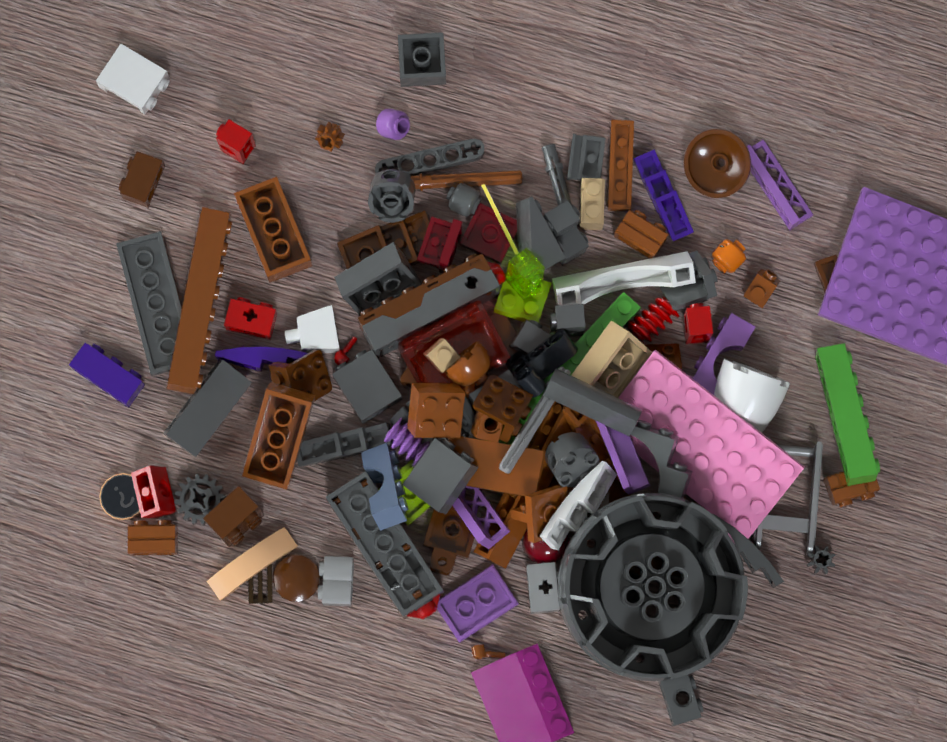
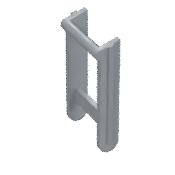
M818 441L814 448L777 444L789 455L813 457L809 517L804 519L767 515L754 531V545L760 550L762 529L807 533L806 554L812 553L816 537L823 445L822 442Z

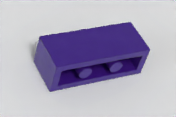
M85 342L69 366L129 408L145 386L141 381L142 376L133 369L128 372L122 368L123 363L114 356L109 359L103 355L105 351L98 345L93 343L90 346Z

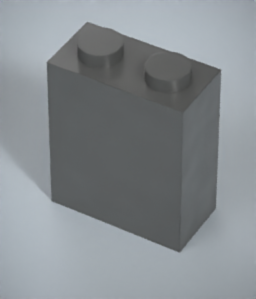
M372 349L368 352L366 350L361 351L354 356L355 360L349 364L346 362L340 364L334 369L335 372L332 374L333 379L362 424L402 400L401 394Z
M434 438L403 483V486L436 511L447 514L479 467L472 463L474 458L465 452L461 454L455 450L456 445L448 439L444 438L442 441Z

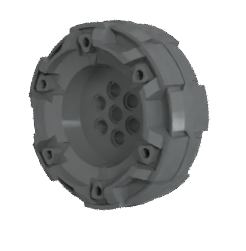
M658 493L627 496L615 500L593 513L579 527L564 551L558 575L561 614L570 634L580 648L605 669L615 674L641 681H665L679 678L711 663V660L723 651L735 634L739 620L743 619L748 596L747 576H744V565L740 552L721 521L709 511L693 502L677 496ZM653 512H657L659 514L658 520L654 518L652 514ZM589 539H592L595 543L593 548L587 546ZM655 556L662 560V566L658 570H655L651 565V560ZM634 565L640 569V575L637 579H632L629 575V569ZM674 571H678L681 574V581L678 584H673L670 579L671 573ZM652 580L657 581L659 584V590L655 594H652L648 589V585ZM631 589L637 593V600L634 603H629L626 599V594ZM671 595H675L678 598V605L673 609L667 603ZM650 604H653L657 611L656 615L652 618H649L645 613L646 607ZM581 610L586 612L584 619H580L578 616ZM638 654H641L643 657L641 662H636L635 660Z

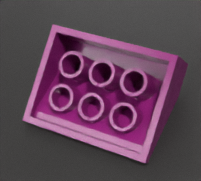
M538 644L471 672L499 742H555L574 734Z

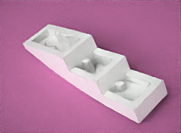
M601 461L570 492L540 534V537L551 549L559 550L568 532H576L587 513L593 514L599 508L617 476L615 471L605 461Z

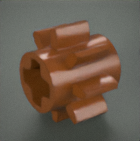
M328 122L326 126L320 125L317 130L318 134L315 137L320 148L332 152L334 147L339 149L343 144L342 139L345 136L340 125Z

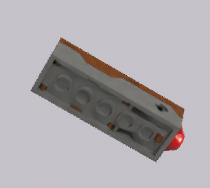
M473 254L464 259L465 263L457 267L455 264L447 267L440 276L435 277V275H432L423 280L422 285L416 288L414 286L406 288L402 291L403 295L395 299L394 297L385 299L378 308L373 309V307L362 311L360 313L361 316L358 317L359 327L376 357L380 358L413 341L416 336L420 335L421 337L498 297L500 293L499 284L506 280L500 265L487 262L483 254L478 256ZM468 286H474L475 288L469 289Z
M365 471L326 496L327 502L402 618L405 620L408 617L424 620L437 611L440 596L444 594L443 589L400 524L380 531L371 514L369 498L375 495L378 489Z

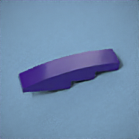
M655 149L633 158L647 193L672 242L693 233L694 231L676 190L673 189L666 171L663 170Z
M239 347L216 351L215 357L217 360H224L230 364L262 372L264 364L270 365L275 361L282 363L294 362L308 353L273 347Z

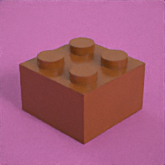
M412 383L407 428L414 438H460L465 392L456 383Z

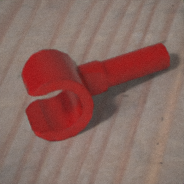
M353 336L347 345L335 354L334 362L338 366L344 362H349L350 359L346 354L357 341L356 337Z

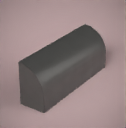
M218 360L202 381L201 388L196 389L195 393L192 394L163 434L196 457L252 382L224 360Z
M557 368L543 395L627 436H630L642 412V409Z

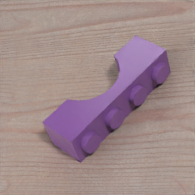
M733 313L730 314L728 319L723 317L717 328L720 330L717 338L712 336L706 346L709 352L705 358L700 356L694 366L697 372L694 377H691L713 395L717 383L713 370L715 359L723 352L729 350L742 351L755 329V326Z

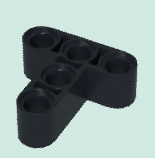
M560 330L526 356L522 352L514 353L507 359L505 365L523 390L533 394L532 398H535L547 387L544 379L552 374L556 368L558 369L577 353L578 347L564 330Z

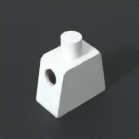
M332 305L296 317L298 328L285 331L286 343L300 342L302 352L309 353L317 349L321 350L322 353H337L340 350Z

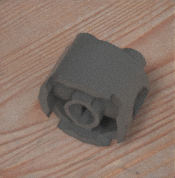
M389 169L377 172L374 175L368 198V205L373 215L375 213L384 222L395 223L404 220L412 212L416 188L410 174L407 171Z
M570 432L558 436L559 440L555 443L552 441L545 452V461L562 487H576L599 464V457L588 440L580 433Z

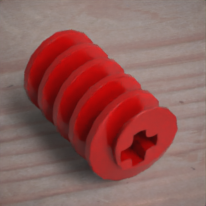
M658 297L655 299V304L651 303L648 305V310L644 309L641 311L642 317L637 315L634 317L635 323L630 321L627 327L631 334L644 344V339L649 342L652 341L651 333L656 336L659 335L657 327L663 330L666 329L664 321L669 324L673 323L671 315L676 318L680 316L677 310L672 309L666 298L662 297L661 299Z

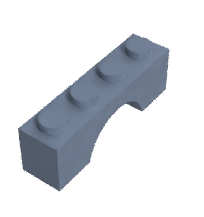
M385 443L361 452L363 468L372 482L383 484L380 490L369 498L371 514L380 531L407 521L405 511L408 510V505L404 496L402 497L405 494V489L402 482L399 481L402 479V474L399 466L396 465L400 463L396 451H391L388 444Z

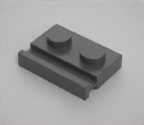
M573 134L567 180L571 179L581 182L582 178L601 179L606 138Z

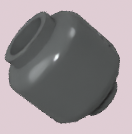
M465 183L458 184L456 188L452 186L446 199L450 200L449 209L464 217L470 214L474 215L482 200L479 197V190Z

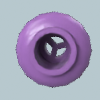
M385 109L381 111L376 120L377 131L385 138L400 140L409 131V117L400 110Z

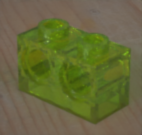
M526 247L509 261L506 282L523 300L529 295L532 297L541 289L545 267Z

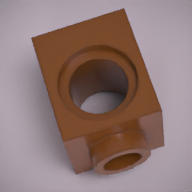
M476 411L470 432L476 438L498 443L504 424L493 420L491 425L484 426L485 420L490 417Z

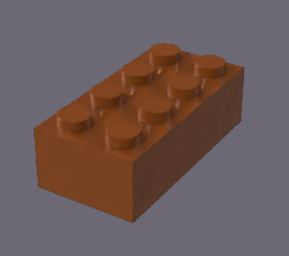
M277 176L234 193L269 283L312 267L311 259Z
M273 382L269 383L265 391L242 477L282 489H288L292 481L316 395Z

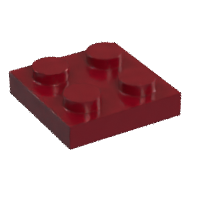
M480 203L460 245L475 253L483 254L484 257L496 263L502 264L511 245L494 210ZM499 212L512 240H514L517 234V220Z

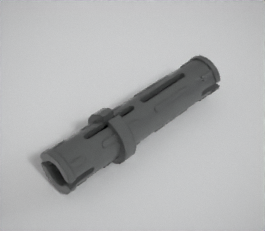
M549 144L543 146L541 149L547 165L545 170L546 173H549L557 204L559 206L567 200L571 204L562 172L564 168L563 163L559 161L556 145ZM551 159H553V162H554V165H555V169H556V172H557V176L555 175V172H554V168H553V164H552ZM558 182L560 183V187H561L562 194H563V197H564V198H562V196H561L560 189H559V186H558Z

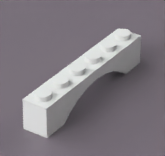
M688 251L552 278L555 300L558 306L584 305L599 296L628 288L645 286L678 287L696 283L693 261Z

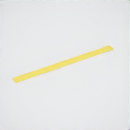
M481 185L524 273L530 276L486 185Z

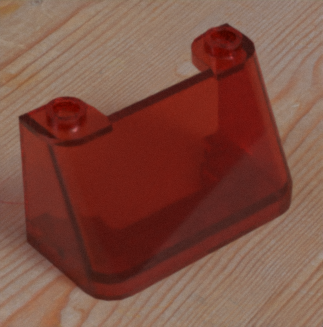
M475 301L406 337L397 345L416 383H453L444 372H439L423 354L440 338L445 339L457 354H460L474 342L480 341L489 353L490 366L495 368L504 365L507 359L510 358L481 301Z

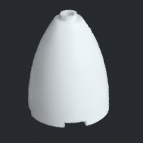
M724 359L717 378L714 396L762 433L777 413L790 383L750 366Z

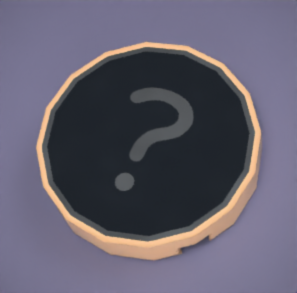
M121 473L107 479L101 487L99 495L100 504L105 513L117 520H130L138 516L140 510L132 476Z

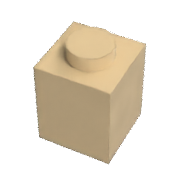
M440 338L423 353L433 366L442 373L460 358L443 338Z

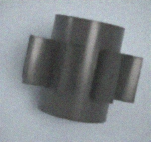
M815 546V554L808 553L806 555L808 558H811L810 563L806 566H812L815 569L814 574L822 570L826 575L828 574V566L831 568L835 567V564L831 562L835 554L830 555L827 552L828 546L823 550ZM819 556L821 558L825 557L826 559L823 565L822 563L817 564L816 559L819 558Z

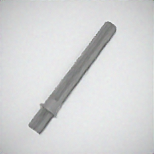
M564 367L559 368V370L569 375L571 374V372L569 370H566ZM542 395L499 464L501 471L507 474L511 473L553 405L554 400Z

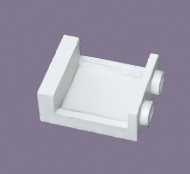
M120 44L96 82L102 90L106 92L108 90L139 108L141 113L146 114L148 110L151 111L157 103V96L161 91L164 92L170 80H168L169 75L166 70Z

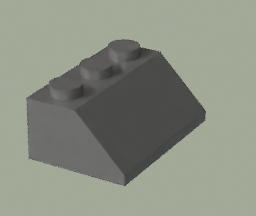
M394 242L334 277L342 298L359 315L370 307H373V309L378 308L382 305L381 302L389 297H394L395 299L403 295L402 291L408 287L414 286L416 288L422 285L405 254Z

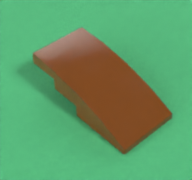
M461 436L460 438H448L449 441L456 445L455 450L460 454L465 452L474 458L472 463L479 467L466 486L519 496L539 491L545 451L525 448L511 473L507 474L499 469V464L511 445Z

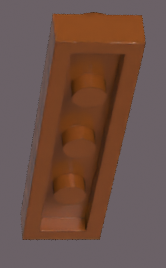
M611 120L608 211L631 210L634 121Z

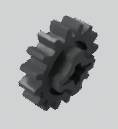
M196 474L195 480L192 481L190 477H187L188 484H179L182 491H176L175 494L180 499L174 502L175 505L181 506L177 510L179 514L186 513L183 517L185 521L192 518V524L196 525L197 521L200 520L204 526L206 521L203 518L211 511V501L216 497L214 509L221 500L226 498V495L220 494L224 489L222 485L216 487L217 479L214 478L210 482L207 474H205L203 479L200 478L199 474ZM197 485H207L210 489L203 490ZM190 490V498L185 502L186 494ZM196 491L199 495L205 497L203 501L206 508L197 502ZM200 510L203 512V515H196L190 511Z

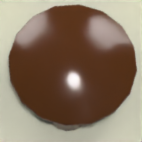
M292 555L284 558L276 566L273 573V584L276 591L283 599L291 602H301L309 599L316 593L320 582L317 566L311 559L302 555Z

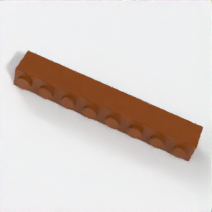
M202 207L166 389L194 394L196 388H201L203 375L199 374L200 366H205L207 352H203L205 343L209 344L212 330H208L209 321L213 322L216 308H212L213 299H218L220 286H216L217 277L222 278L224 264H220L221 256H226L228 243L224 242L226 234L230 235L232 221L228 220L230 214L228 212Z
M554 401L527 448L546 452L548 445L552 441L555 443L559 440L558 436L572 432L562 412V409L565 407L564 405ZM545 458L539 491L547 489L554 477ZM507 493L502 495L495 510L510 532L490 549L478 543L473 551L474 553L505 569L507 568L527 529V523L511 519V509L520 507L521 503H525V496ZM490 523L488 533L492 537L501 530L498 523Z

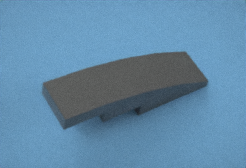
M386 422L367 428L361 427L343 433L336 432L303 441L297 459L298 466L303 467L359 455L363 451L385 444L384 439L390 430V424ZM393 440L387 442L388 446L391 447Z
M713 514L727 528L726 531L733 538L741 557L752 574L761 569L772 588L784 582L770 561L750 540L733 526Z

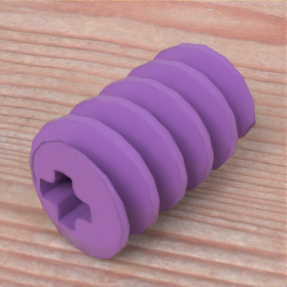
M401 417L387 432L384 442L387 443L393 440L392 449L400 446L399 455L407 452L405 461L408 462L414 459L412 465L414 468L429 447L430 442L421 444L423 438H414L411 432L407 431L408 422L400 425Z

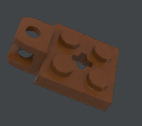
M453 505L447 514L440 513L434 509L423 546L434 549L430 560L431 571L444 576L451 574L457 556L464 559L469 558L475 539ZM477 512V517L481 518L482 513ZM456 524V529L459 530V533H454L453 536H450L446 527ZM443 560L446 562V565L440 566L438 562Z

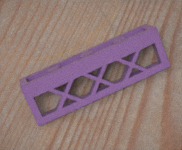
M762 140L752 147L748 145L751 156L750 172L789 231L811 218L813 213L765 141ZM759 148H762L766 154L765 162H761L755 153ZM766 168L776 169L779 174L777 181L773 180ZM779 186L790 190V200L784 197ZM791 206L801 207L805 215L798 218Z
M596 421L626 493L630 495L649 487L650 483L631 437Z
M466 486L454 502L453 507L477 542L490 549L508 534L510 530L480 488ZM466 489H474L473 501L465 500ZM478 506H486L485 518L477 517ZM490 523H498L501 530L491 537L488 533Z

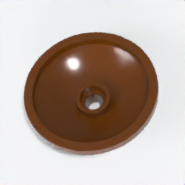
M724 129L704 131L697 135L686 149L684 156L686 177L696 191L707 197L724 198L733 195L745 185L750 175L751 156L748 147L739 136L731 131ZM721 158L725 160L724 166L719 164Z

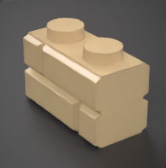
M582 178L579 229H603L605 179Z

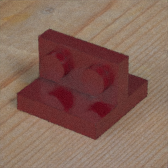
M431 216L417 261L439 268V273L443 274V270L452 265L462 235V221L453 219L451 223Z

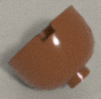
M480 341L474 342L458 354L460 358L444 371L448 378L458 385L469 386L475 383L478 386L488 377L485 373L490 367L489 353Z

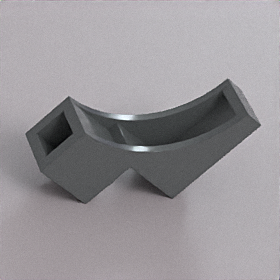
M638 420L630 435L642 441L655 457L660 474L658 494H668L684 498L693 471L688 470L687 465L679 462L670 464L679 437L673 435L674 432L666 428L657 430L651 427V423Z

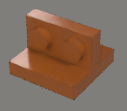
M556 485L525 495V503H521L520 507L511 509V519L527 523L529 542L536 543L543 540L540 534L552 515L568 496L567 486Z

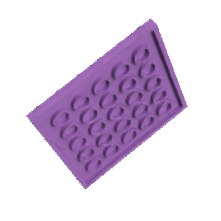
M863 187L818 316L947 365V219Z

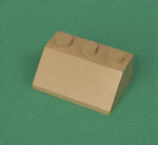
M610 321L571 376L619 398L653 352L629 331Z

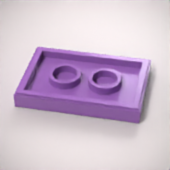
M492 564L440 598L437 610L460 643L519 605V603Z

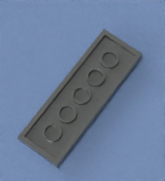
M160 231L116 243L151 376L170 371L182 310L164 239Z

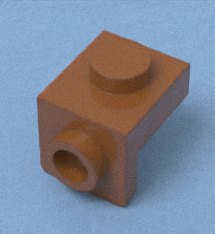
M760 269L743 296L763 308L780 283V280L777 279V275L774 272Z

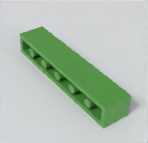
M845 343L817 348L815 359L847 486L873 482L880 472V464L878 459H874L872 451L875 450L872 437L868 436L869 421L867 415L862 413L863 398L861 393H857L858 379L856 372L851 370V352L846 350Z

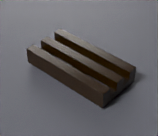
M272 564L267 566V599H263L262 570L258 573V599H254V576L248 580L249 604L273 603Z

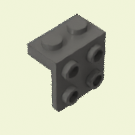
M698 251L689 253L693 261L696 283L678 287L660 286L661 292L673 310L685 309L691 304L704 302L717 296L715 283L718 282L716 273L714 269H710L706 257L702 258Z

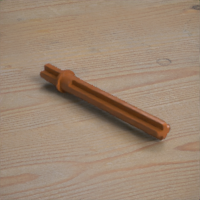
M520 170L422 175V173H419L420 176H411L416 190L420 189V192H423V189L451 188L452 186L456 188L460 183L475 187L483 184L486 186L522 184L523 181Z

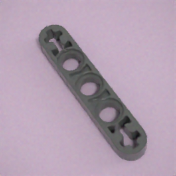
M468 139L384 159L376 164L375 174L382 171L383 166H387V169L395 168L394 163H397L398 170L404 171L401 164L405 160H410L414 163V168L411 171H407L410 176L475 162L483 157L485 151L484 144L479 139ZM472 145L480 148L477 155H474L473 152H466V158H462L461 147H464V152L471 150ZM456 150L459 156L456 160L450 161L445 156L446 152ZM433 155L437 159L436 163L432 166H427L423 162L425 156Z

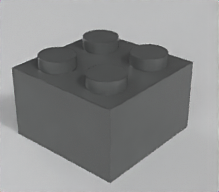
M444 33L398 35L401 87L446 85Z

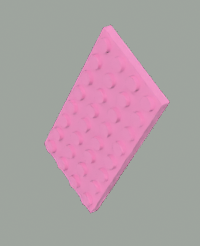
M657 350L651 354L619 396V399L642 409L638 420L651 423V427L660 430V428L672 430L674 432L673 435L679 437L670 464L679 462L687 465L688 470L693 471L686 494L711 514H715L733 526L747 539L750 538L805 468V466L749 422L738 416L721 400ZM630 435L638 456L659 472L655 457L649 448L638 438Z

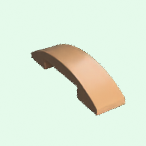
M283 527L230 562L207 582L221 601L277 559L280 560L297 548L298 545L286 528Z

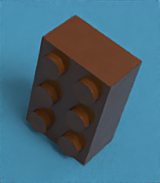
M238 486L203 519L222 541L230 547L232 544L237 546L245 538L243 534L249 529L252 531L263 522L261 518L264 515L252 499Z

